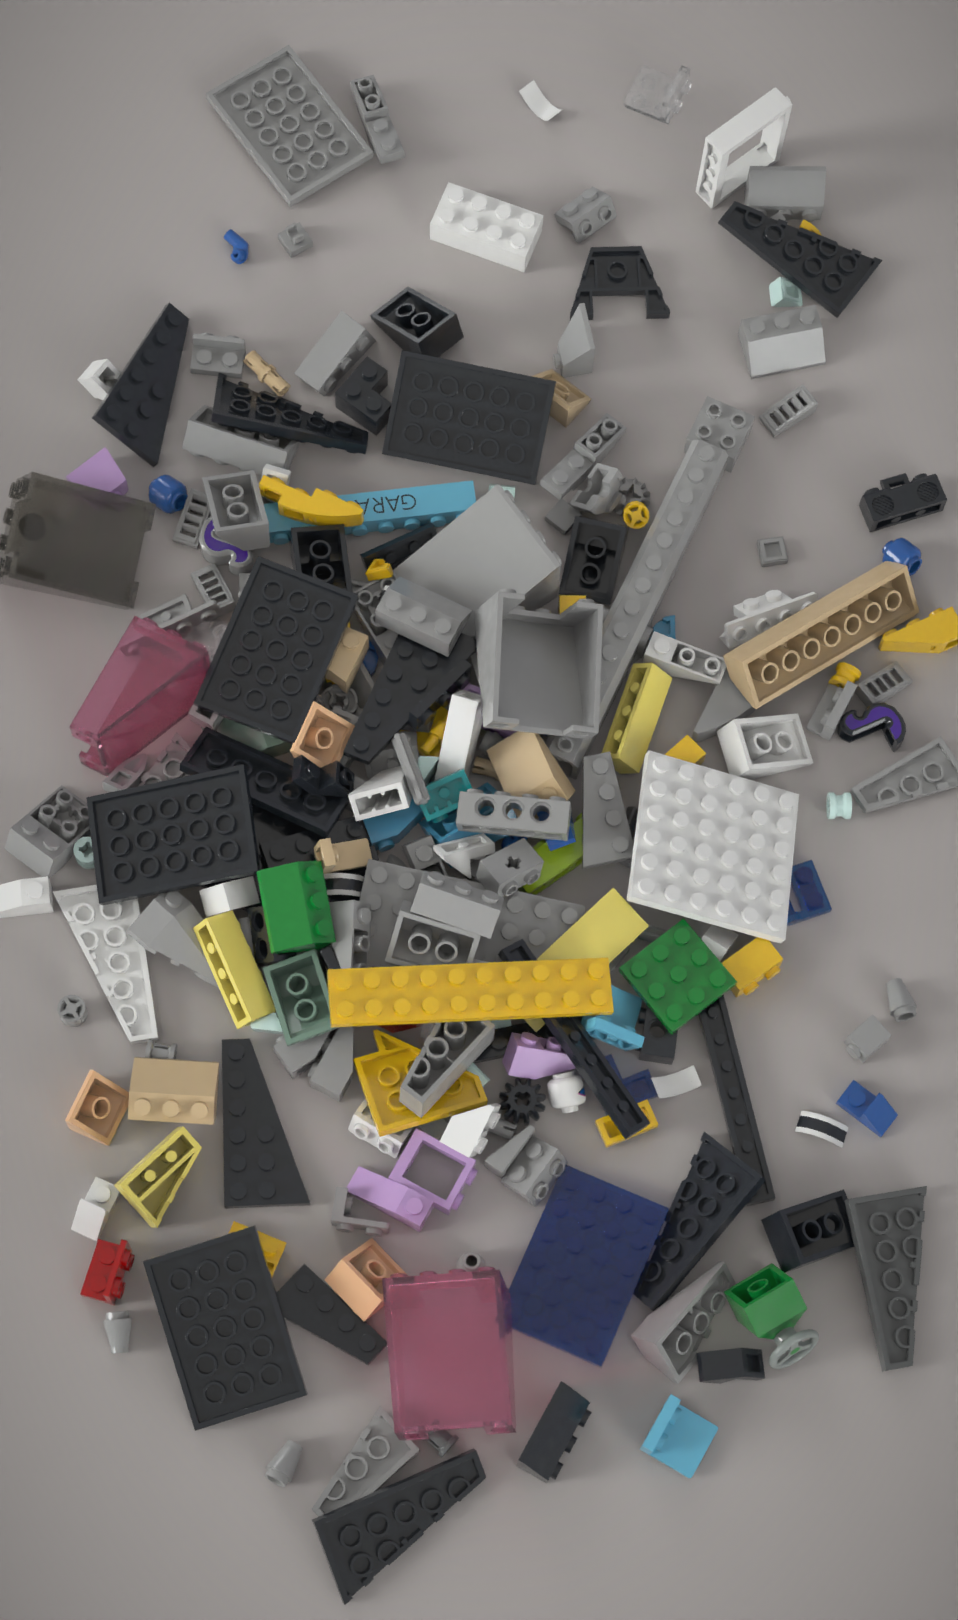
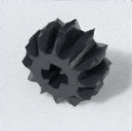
M515 1078V1087L507 1082L505 1084L507 1092L499 1093V1098L503 1100V1102L499 1103L501 1105L500 1110H507L503 1115L504 1119L507 1120L513 1115V1124H518L520 1118L523 1119L525 1126H528L530 1123L529 1116L533 1120L538 1121L540 1118L538 1112H544L546 1107L540 1103L546 1099V1095L542 1093L537 1094L541 1086L536 1084L531 1088L530 1078L526 1079L525 1085H521L520 1078ZM527 1098V1106L524 1104L518 1106L517 1099L523 1100Z

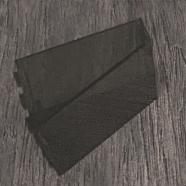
M30 472L16 479V483L12 482L9 490V498H12L11 506L6 508L3 517V523L6 524L5 533L0 534V584L124 610L133 609L139 582L134 581L144 533L151 530L156 504L35 472Z

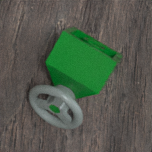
M769 1264L724 1291V1295L737 1321L758 1338L772 1339L777 1344V1347L769 1357V1365L772 1368L782 1369L801 1360L816 1346L819 1340L817 1331L807 1329L796 1333L794 1330V1326L807 1310V1306L794 1279L774 1264Z

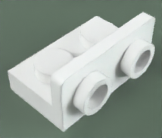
M365 1098L354 1113L348 1130L357 1138L365 1140L378 1148L382 1153L396 1158L400 1153L402 1145L415 1127L379 1137Z

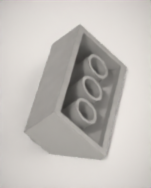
M205 405L188 420L182 449L190 451V454L197 457L206 456L212 458L221 465L230 464L239 467V470L243 472L254 470L255 473L262 475L263 467L266 464L289 470L300 442L290 438L273 437L257 431L248 432L242 428L226 427L211 422L213 408Z

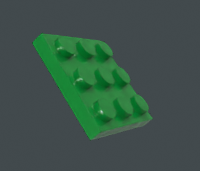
M684 918L619 967L618 970L671 1035L737 983Z

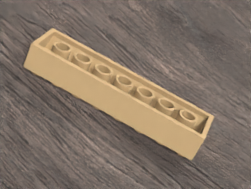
M885 561L726 653L723 657L731 681L750 705L757 709L920 613L907 565Z

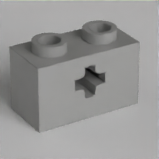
M523 838L480 860L476 877L486 890L493 891L500 897L504 895L510 896L525 884L531 885L540 878L544 861L526 839Z

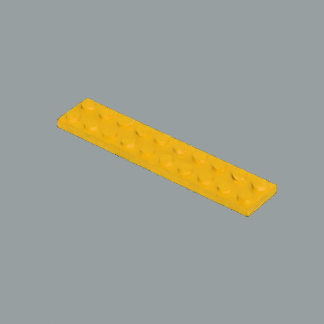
M608 957L328 969L327 971L331 1028L612 1015L614 1012Z

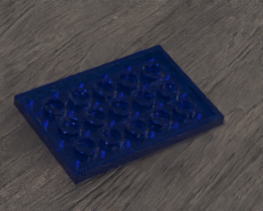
M565 1165V1170L556 1181L495 1321L602 1368L667 1217L669 1208Z

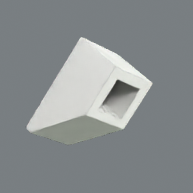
M493 1103L452 1116L439 1142L468 1158L476 1156L477 1153L481 1154L488 1142L485 1136L489 1128L493 1129L500 1119L501 1114L498 1113L501 1105Z

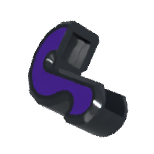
M886 703L872 704L867 707L861 717L856 715V710H850L842 716L837 733L842 740L848 743L881 729L893 752L900 748L906 734L904 719L895 707Z

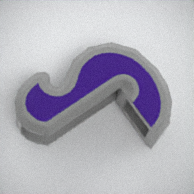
M209 517L203 524L199 537L203 557L211 564L215 563V565L219 566L229 564L231 574L239 576V573H250L254 566L252 551H243L216 536L212 517Z

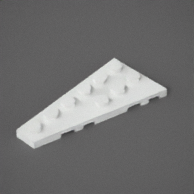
M97 885L53 891L130 1044L148 1042L149 1039L159 1040L146 949L127 933L128 928L141 914L138 898L102 906L98 900Z

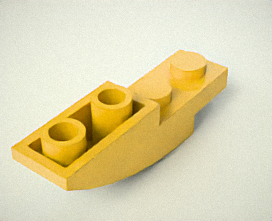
M263 475L259 482L261 495L277 502L279 514L292 520L317 526L344 524V527L358 526L364 522V509L359 504L353 501L346 502L329 490L322 491L316 488L312 496H309L305 490L287 486L277 477L270 478Z

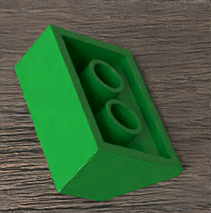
M300 861L257 871L271 953L302 952L313 949L318 951L336 942L321 861Z

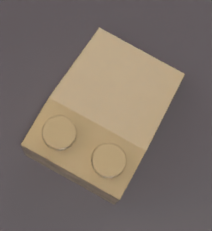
M516 731L486 750L504 792L510 793L511 796L522 797L523 794L537 795L538 799L548 800L552 796L563 797L567 801L576 791L541 736L537 733ZM513 809L519 817L522 812L519 809Z

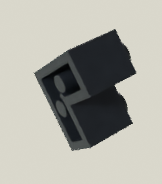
M367 356L335 392L336 408L376 436L388 423L392 404L380 395L388 385V370Z

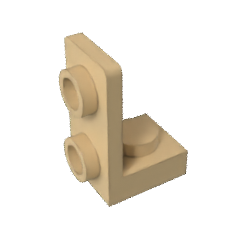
M330 838L320 839L313 848L316 861H321L323 874L367 867L368 859H372L369 842L366 838L335 844L331 843Z

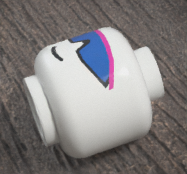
M574 1071L553 1074V1079L547 1083L551 1106L553 1108H561L562 1113L578 1111V1105L586 1101L583 1078L580 1075H575Z

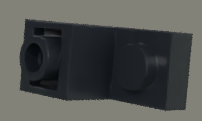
M303 755L294 758L292 781L309 794L349 798L348 795L354 790L355 774L338 761L319 768Z
M734 1348L696 1353L700 1382L721 1384L735 1379L755 1381L765 1379L762 1349Z

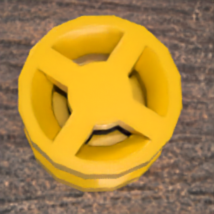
M631 501L623 509V519L630 528L640 529L648 523L649 511L642 502Z
M839 662L835 668L836 674L831 676L828 683L844 689L847 681L855 683L859 681L862 674L855 666Z

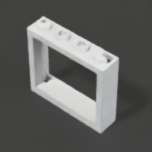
M776 87L705 138L696 193L711 209L746 185L750 166H772L780 160L793 104L789 97H785ZM763 130L760 143L727 166L729 154Z

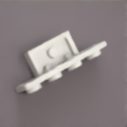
M771 590L766 592L765 595L748 598L742 603L734 605V616L738 619L727 622L724 625L726 646L734 648L744 644L818 601V594L811 592L791 599L779 590Z

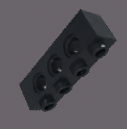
M647 1005L646 1008L641 1007L638 1024L643 1025L642 1036L645 1038L642 1047L635 1049V1051H640L639 1060L672 1065L675 1057L678 1030L671 1035ZM660 1027L664 1031V1035L662 1037H655L650 1033V1028Z

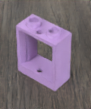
M416 1128L388 1178L433 1200L434 1208L449 1215L452 1209L457 1211L465 1196L461 1192L465 1184L469 1186L472 1184L478 1170L474 1169L476 1166L475 1159L466 1157L439 1142L438 1139ZM423 1144L465 1166L446 1200L405 1178Z

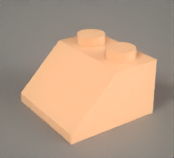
M373 1238L342 1258L325 1278V1281L333 1291L363 1321L377 1313L411 1280Z

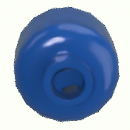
M162 475L154 479L149 486V501L155 507L169 514L184 508L188 495L187 488L182 482L170 475Z
M905 538L891 540L883 548L882 562L891 561L907 565L910 576L915 574L922 564L920 549Z

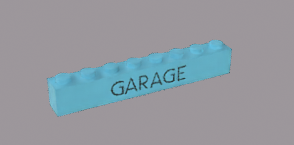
M473 480L337 496L346 502L353 501L364 509V522L362 525L344 527L345 535L353 534L354 536H362L368 532L375 531L389 533L394 529L402 528L415 530L430 522L435 527H441L446 523H451L476 502ZM277 502L264 504L269 522L270 543L276 545L288 543L290 541L291 528L317 526L280 515Z

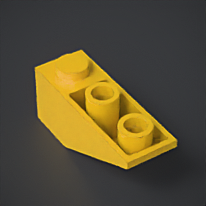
M953 607L945 610L938 608L925 619L920 620L916 618L908 622L905 628L898 631L891 629L884 633L878 649L880 651L942 653L958 645V615Z

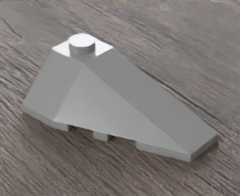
M178 891L161 893L152 900L128 928L127 933L147 951L153 954L159 952L171 958L170 963L178 967L182 964L192 969L195 976L218 987L193 930V927L204 919L193 904Z

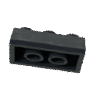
M561 1381L518 1459L516 1466L545 1483L548 1482L550 1477L556 1480L564 1465L559 1462L563 1452H571L578 1439L573 1436L577 1426L584 1427L592 1413L587 1410L590 1402Z

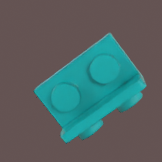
M464 768L426 785L430 799L426 804H421L420 807L427 822L433 820L434 823L448 818V812L458 809L460 791L467 792V789H473Z

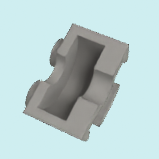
M596 463L587 477V488L584 491L578 490L569 505L594 515L604 512L610 513L618 505L622 497V493L619 492V479H623L620 470Z

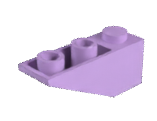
M523 1032L522 1034L511 1033L502 1060L508 1075L533 1080L576 1069L555 1037L541 1038L528 1032Z

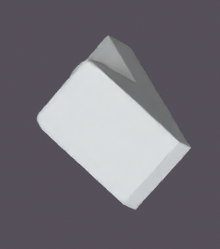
M484 833L433 845V851L452 867L468 878H471L470 859H483L486 855L495 853V843Z
M95 1177L85 1199L81 1198L71 1227L72 1231L96 1242L98 1241L121 1194L114 1184Z

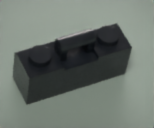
M903 473L880 480L882 490L878 488L867 490L862 495L859 507L869 532H873L941 512L944 509L947 498L936 474L927 476L926 473L915 476L910 482L907 474Z

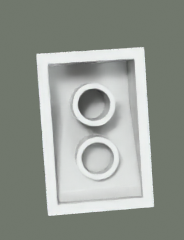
M798 713L733 719L717 730L729 774L750 780L813 764Z

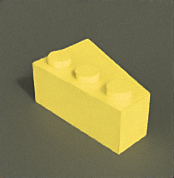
M184 1126L177 1127L114 1186L151 1228H158L169 1204L172 1203L179 1186L187 1176L202 1147Z

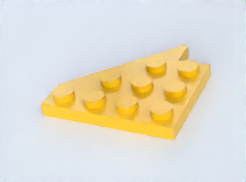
M377 1029L373 1030V1037L378 1052L353 1059V1064L379 1137L486 1106L488 1103L479 1076L466 1070L428 1112L420 1118L403 1105L399 1098L400 1086L416 1057L420 1054L421 1049Z

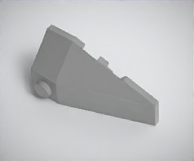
M720 1261L650 1313L631 1335L641 1354L674 1383L678 1384L697 1360L696 1351L702 1339L708 1338L711 1332L708 1327L714 1315L721 1312L727 1300L724 1291L735 1284L725 1262Z

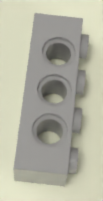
M467 789V792L460 791L456 825L458 831L568 841L572 810L571 802L557 796H552L548 800L538 799V796L533 794H523L522 797H516L504 791L484 794L479 789ZM485 806L494 808L493 813L488 816H483L479 812ZM511 809H519L522 812L518 818L513 819L507 816ZM540 811H545L549 814V817L544 821H538L534 818Z

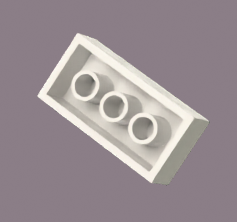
M448 182L430 222V240L525 272L542 232L543 215Z

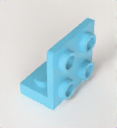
M611 985L613 1014L583 1016L581 1024L591 1037L619 1049L629 1051L641 1048L645 1037L635 1033V1026L642 999Z
M670 1394L640 1450L685 1477L692 1478L718 1431V1427L680 1405L681 1400Z

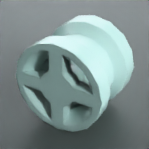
M834 792L827 793L826 812L828 819H835L837 816L851 819L852 797L850 792H844L842 795H836Z
M82 837L74 845V856L82 868L93 869L95 867L91 837Z

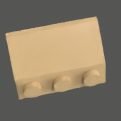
M134 1057L129 1089L128 1120L213 1125L217 1117L219 1062Z

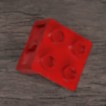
M98 1239L80 1293L81 1296L115 1305L116 1299L122 1298L126 1283L123 1282L125 1271L130 1272L135 1259L128 1241L121 1239L120 1245Z

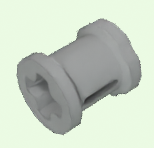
M148 1040L145 1058L176 1059L177 1044L165 1045L154 1043V1040Z

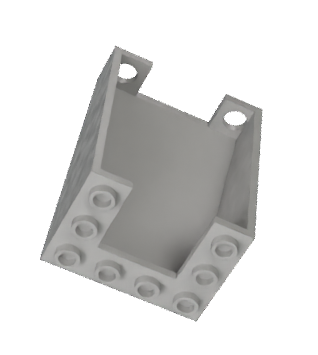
M498 484L393 571L398 578H405L471 609L472 614L461 633L476 639L474 611L500 589H514L517 594H525V600L518 606H523L528 611H535L557 598L562 562L555 551L551 552L545 545L546 540L542 533L538 530L535 531L530 525L531 521L524 510L520 511L517 508L515 499L510 491H504L501 485Z
M500 589L474 611L483 727L590 739L599 733L603 604H596L592 599H579L561 614H552L551 610L548 609L528 611L525 610V607L518 606L525 600V594H517L514 589Z

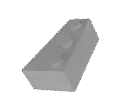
M341 311L295 371V374L321 395L325 396L335 389L338 381L376 340L366 328Z

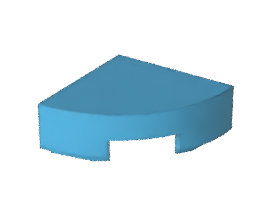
M675 615L662 618V620L654 625V631L676 639Z

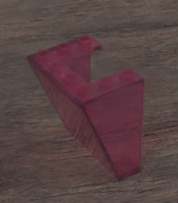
M134 616L69 726L73 737L91 745L87 753L83 751L79 753L81 764L108 777L118 765L137 755L186 717L194 704L210 666L206 647L199 642L192 641L190 643L182 639V636L174 630L168 629L166 631L159 628L157 623L149 618L141 619Z
M480 1267L478 1271L466 1272L464 1269H452L446 1274L423 1271L419 1273V1276L395 1273L390 1275V1278H382L394 1433L400 1441L429 1439L428 1431L482 1427L487 1435L516 1433L511 1297L500 1269Z

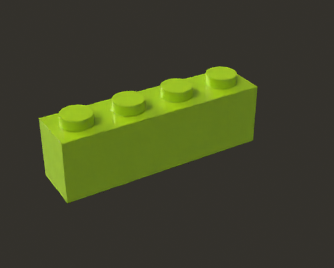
M582 813L575 818L576 822L573 823L576 842L550 851L545 840L538 842L533 847L544 861L540 878L531 885L525 884L518 888V891L538 895L582 864Z

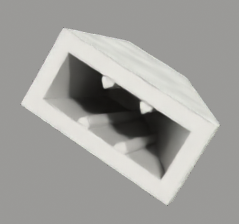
M401 766L379 772L348 795L356 821L409 808L412 800V794Z

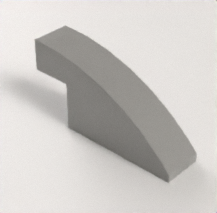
M727 667L720 684H716L693 731L692 739L696 743L716 736L717 730L733 719L747 718L756 710L731 681Z

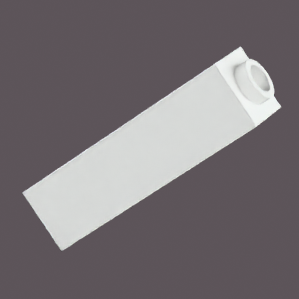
M466 690L452 694L434 781L463 768L468 777L483 722L480 694Z

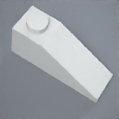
M48 876L20 879L0 885V918L54 912L52 885Z

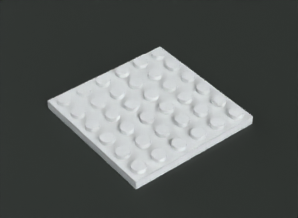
M649 750L644 758L627 901L781 944L786 940L799 794Z

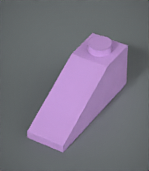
M358 1166L347 1186L348 1194L418 1232L421 1231L434 1207V1201L426 1196Z

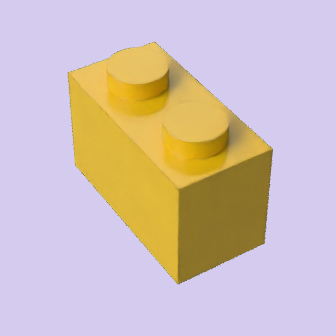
M759 937L755 938L722 962L723 966L737 981L736 985L730 990L736 998L742 993L746 996L759 987V981L765 977L767 980H770L781 971L779 967L783 958L769 940Z

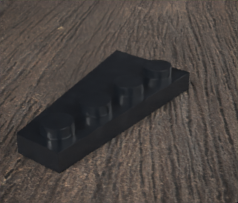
M305 1264L277 1292L286 1320L311 1332L316 1337L327 1341L366 1365H369L388 1345V1342L366 1321H363L356 1315L347 1303Z

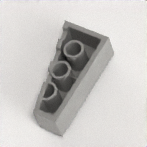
M489 1020L436 1023L400 1086L399 1101L422 1118L492 1043L495 1025Z

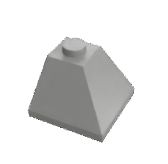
M585 303L578 305L558 342L557 353L553 354L555 368L560 369L561 376L564 378L589 374L593 370L595 345Z

